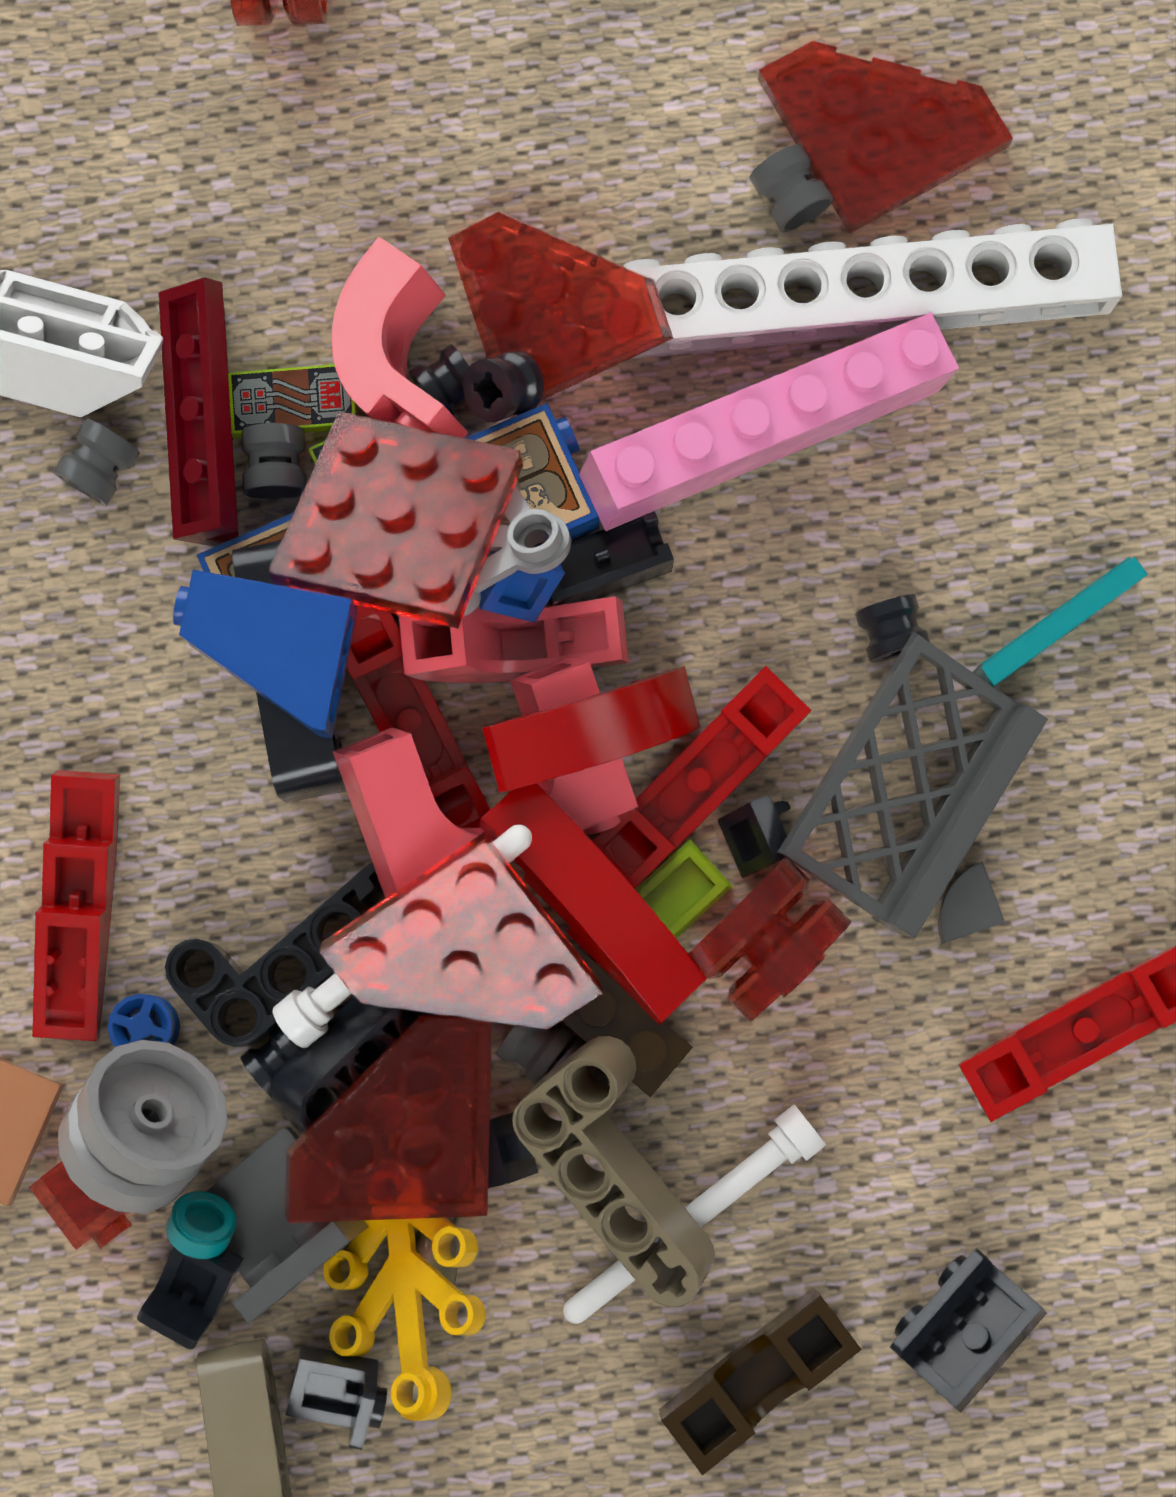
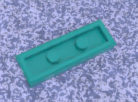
M1129 556L982 662L973 673L991 686L996 687L1145 578L1148 573L1136 557L1131 559Z

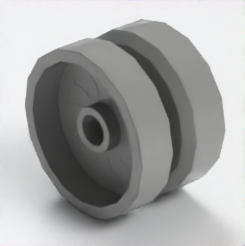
M138 1040L116 1046L97 1062L87 1077L83 1088L77 1092L67 1107L58 1128L59 1156L70 1179L91 1200L120 1212L147 1213L168 1206L187 1189L197 1176L200 1168L207 1163L218 1149L228 1124L226 1098L214 1074L193 1054L170 1043Z

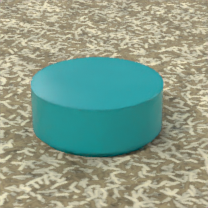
M205 1191L189 1192L181 1196L174 1203L167 1220L166 1233L171 1244L182 1254L196 1259H210L220 1255L228 1247L236 1228V1216L232 1207L218 1195Z

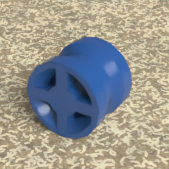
M135 994L125 997L115 1005L109 1016L108 1033L115 1047L143 1039L174 1045L179 1037L180 1020L178 1013L169 1001L160 996Z

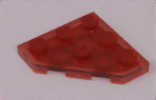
M811 41L759 69V83L794 142L801 144L812 161L811 170L816 179L824 181L833 195L834 201L832 206L849 234L1010 146L1013 139L983 87L961 80H957L956 84L920 75L921 70L875 57L872 58L871 62L837 53V47L816 41Z
M497 212L448 237L486 357H497L509 351H522L530 355L539 365L543 375L544 392L542 400L673 339L655 281L648 276L603 258L601 255L501 212Z
M485 832L322 941L320 945V955L359 1003L549 1029L602 994L599 979Z
M487 1014L421 1015L286 1150L285 1218L288 1223L487 1216L492 1017Z

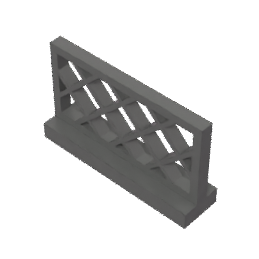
M911 635L777 853L873 916L872 919L889 930L916 938L1048 719L1029 705L1017 704L920 635ZM922 657L936 667L941 694L912 700L908 674L918 658ZM953 680L964 686L966 689L955 691ZM898 693L900 704L889 706ZM976 695L995 709L981 731L963 735L956 700ZM943 703L950 738L921 745L914 709ZM901 712L908 748L879 755L874 732L876 726L883 716ZM974 742L967 753L965 744ZM864 747L866 758L856 760ZM952 747L956 773L948 785L930 789L923 754ZM910 757L917 792L888 799L881 764ZM868 767L875 802L845 809L841 790L842 781L849 771ZM940 797L933 808L932 798ZM831 801L833 812L823 814L826 807ZM919 802L923 821L922 829L915 839L896 843L890 808ZM877 812L884 847L854 854L847 818ZM835 822L842 857L818 862L801 850L815 826ZM907 851L906 855L900 863L898 853ZM886 856L890 881L879 899L875 900L861 890L856 863ZM844 867L846 880L831 869Z

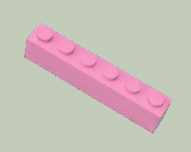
M932 312L594 449L590 451L579 476L605 531H608L931 396L942 389L959 367Z

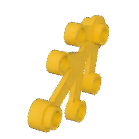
M392 1160L380 1165L374 1171L368 1183L367 1201L370 1211L364 1221L369 1227L352 1240L346 1250H340L324 1263V1279L331 1288L356 1290L366 1281L368 1276L367 1263L387 1235L389 1257L352 1316H341L332 1324L329 1340L332 1349L341 1356H363L367 1354L374 1344L375 1330L394 1301L401 1373L392 1384L390 1392L391 1401L398 1413L407 1420L432 1421L438 1419L446 1412L451 1401L452 1391L446 1374L442 1370L428 1365L421 1294L439 1310L441 1326L451 1335L470 1336L479 1332L484 1325L486 1311L483 1302L477 1296L461 1292L416 1252L414 1227L432 1241L433 1256L437 1263L444 1267L464 1268L469 1266L477 1256L478 1242L471 1230L456 1227L429 1203L430 1188L428 1181L415 1165L406 1161ZM396 1184L397 1197L393 1202L391 1198V1191L393 1185ZM457 1236L460 1242V1250L458 1255L453 1258L450 1252V1244L453 1238ZM345 1260L350 1265V1273L346 1280H344L341 1274V1265ZM462 1304L466 1306L468 1312L467 1320L463 1326H461L457 1317L458 1309ZM352 1326L356 1330V1341L353 1346L349 1344L348 1332ZM414 1384L417 1385L419 1393L416 1403L413 1400Z

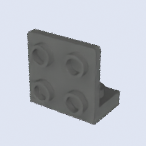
M284 1127L206 1191L223 1198L232 1207L236 1216V1228L226 1249L244 1258L238 1271L250 1289L236 1299L233 1305L248 1324L282 1299L369 1227L291 1127Z

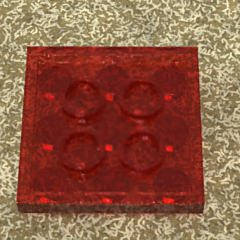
M338 412L269 568L268 573L273 584L350 598L355 605L458 629L522 470L523 461L520 450Z

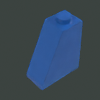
M192 570L189 587L180 586L175 599L173 624L181 626L179 635L191 647L320 737L332 739L358 612L352 599Z

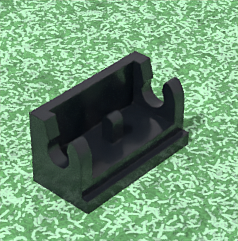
M653 511L608 531L604 529L571 541L570 551L561 563L565 574L549 599L551 606L599 599L672 572L674 558L668 543L663 542L658 528L659 522L656 513Z

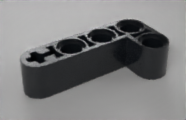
M298 538L232 550L235 577L309 591ZM256 692L271 777L277 796L288 803L345 792L346 788L332 752L342 748L340 737L335 728L332 739L320 737Z
M372 862L358 872L246 971L243 972L219 945L196 938L184 940L171 950L165 964L166 978L179 997L208 1031L222 1044L233 1047L253 1046L264 1040L269 1035L270 1030L277 1025L273 1015V1007L290 994L281 991L275 983L274 973L282 960L287 957H297L303 962L306 968V979L299 991L303 992L307 987L317 989L412 909L409 908V905L402 907L397 903L393 905L385 899L381 900L369 910L371 914L379 918V921L370 928L365 916L348 904L349 900L357 894L359 901L366 905L379 892L378 887L374 883L378 876ZM336 915H347L352 918L355 924V938L343 950H332L323 939L324 926L330 918ZM198 951H205L214 961L215 970L213 977L207 984L201 987H194L185 977V964L192 954ZM246 999L255 1008L257 1020L254 1028L248 1034L236 1036L226 1025V1013L232 1003L237 1000Z
M438 922L366 983L327 1022L328 1031L309 1047H301L275 1074L271 1085V1096L276 1107L313 1149L348 1176L362 1177L371 1174L382 1164L388 1151V1136L381 1124L366 1108L365 1104L396 1075L395 1073L398 1072L399 1068L404 1067L485 986L493 970V956L489 947L449 923ZM409 999V1003L403 1009L404 1004ZM363 1044V1048H362V1049L360 1050V1052L356 1055L357 1050H358V1049L360 1048V1046ZM316 1091V1094L314 1095L312 1100L308 1102L309 1097L312 1095L313 1092Z

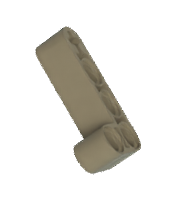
M598 1036L588 1041L544 1075L522 1099L514 1110L512 1118L514 1131L522 1144L646 1294L656 1303L666 1307H681L688 1304L696 1296L712 1269L715 1260L714 1246L708 1235L606 1113L632 1082L637 1068L635 1056L623 1041L611 1036ZM588 1066L601 1069L608 1077L610 1084L605 1085L592 1078L588 1071ZM541 1103L553 1106L561 1116V1121L550 1118L544 1112ZM583 1154L596 1158L601 1163L604 1171H598L590 1167L586 1163ZM625 1206L639 1210L647 1222L635 1220L628 1214ZM656 1237H659V1241L655 1243Z
M265 1339L199 1352L197 1355V1372L214 1497H292L276 1384L270 1353Z

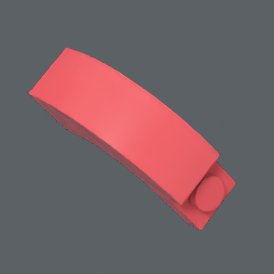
M378 237L353 269L336 306L331 339L336 372L351 399L393 441L404 430L424 446L433 438L453 452L468 432L443 404L410 382L407 370L408 353L413 338L446 295L422 265Z
M616 596L544 607L535 623L476 608L466 616L456 617L448 614L442 604L398 610L404 674L420 680L447 683L509 682L514 678L566 657L590 661L592 668L629 663L623 602Z

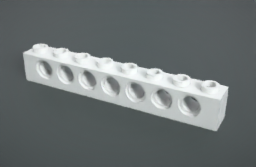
M1087 218L1067 220L1056 225L1055 229L1032 231L1031 226L1026 224L1008 225L995 230L994 235L970 237L969 232L965 230H950L936 234L932 237L931 241L909 243L904 236H887L872 241L870 246L846 248V245L842 242H823L811 246L808 252L784 254V251L780 248L767 247L753 250L746 255L747 258L722 260L719 254L703 253L685 259L684 264L660 266V262L657 260L639 259L624 264L623 269L612 270L611 276L618 360L869 337L932 312L940 330L1110 314L1122 298L1113 224L1093 225V221ZM1042 259L1054 262L1060 268L1062 278L1049 280L1042 277L1037 272L1034 262ZM979 265L993 268L999 274L1001 283L994 286L980 283L974 277L972 268ZM916 271L929 272L938 280L940 288L931 292L919 290L912 284L909 275ZM854 277L868 278L876 285L878 293L872 297H859L849 289L847 281ZM792 283H805L815 291L817 298L809 303H797L787 296L784 289ZM741 288L753 296L755 303L746 309H735L726 304L722 295L730 289ZM681 294L691 301L693 308L685 314L672 315L661 307L660 301L668 295Z

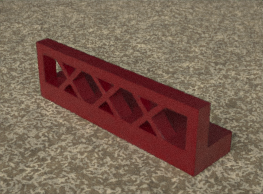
M203 277L158 292L160 331L163 337L162 364L173 540L215 547L238 537L239 532L222 282Z

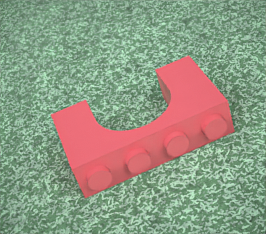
M568 657L510 680L521 715L551 709L600 693L590 661ZM392 727L332 751L384 896L402 907L409 905V908L413 909L494 841L481 827H457L444 816L431 792L411 733ZM622 758L537 783L585 834H596L615 827L620 823V814L638 807ZM505 867L491 879H494L505 872Z

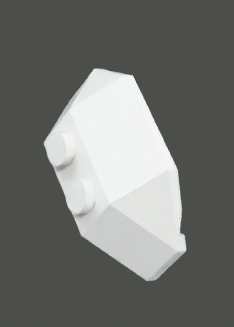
M0 270L1 396L83 417L143 386L162 350L163 337L156 330H151L145 320L128 304L120 300L10 270Z

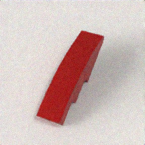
M57 770L51 775L49 838L43 843L42 906L35 912L32 1037L97 1041L99 1039L116 869L120 774Z
M537 783L511 790L481 818L479 826L494 841L514 825H524L530 830L532 834L530 846L514 859L526 872L523 880L569 925L567 933L661 1025L706 981L707 977L622 873Z

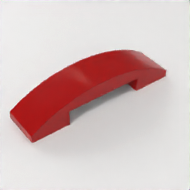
M380 594L356 606L358 612L346 668L379 732L393 727L411 733L431 792L444 816L457 827L479 828L481 818L490 808L426 681L404 674L401 632Z
M683 666L632 681L631 684L551 709L528 713L483 727L482 729L500 793L551 780L638 753L700 728V723L686 668Z
M765 666L721 710V713L636 798L638 807L620 814V823L611 829L600 832L592 842L636 889L748 778L812 710Z
M1176 945L1100 983L959 1063L958 1066L989 1121L993 1122L1048 1092V1088L1159 1028L1164 1029L1175 1023Z

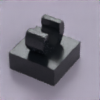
M770 795L751 801L717 820L742 878L786 859L777 852L787 837L779 815L791 809L789 802L777 801L773 803Z
M514 1112L469 1125L486 1189L509 1184L539 1173L535 1158L522 1144L514 1131L512 1121Z

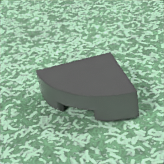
M983 862L961 873L947 890L938 918L939 936L942 944L1005 922Z

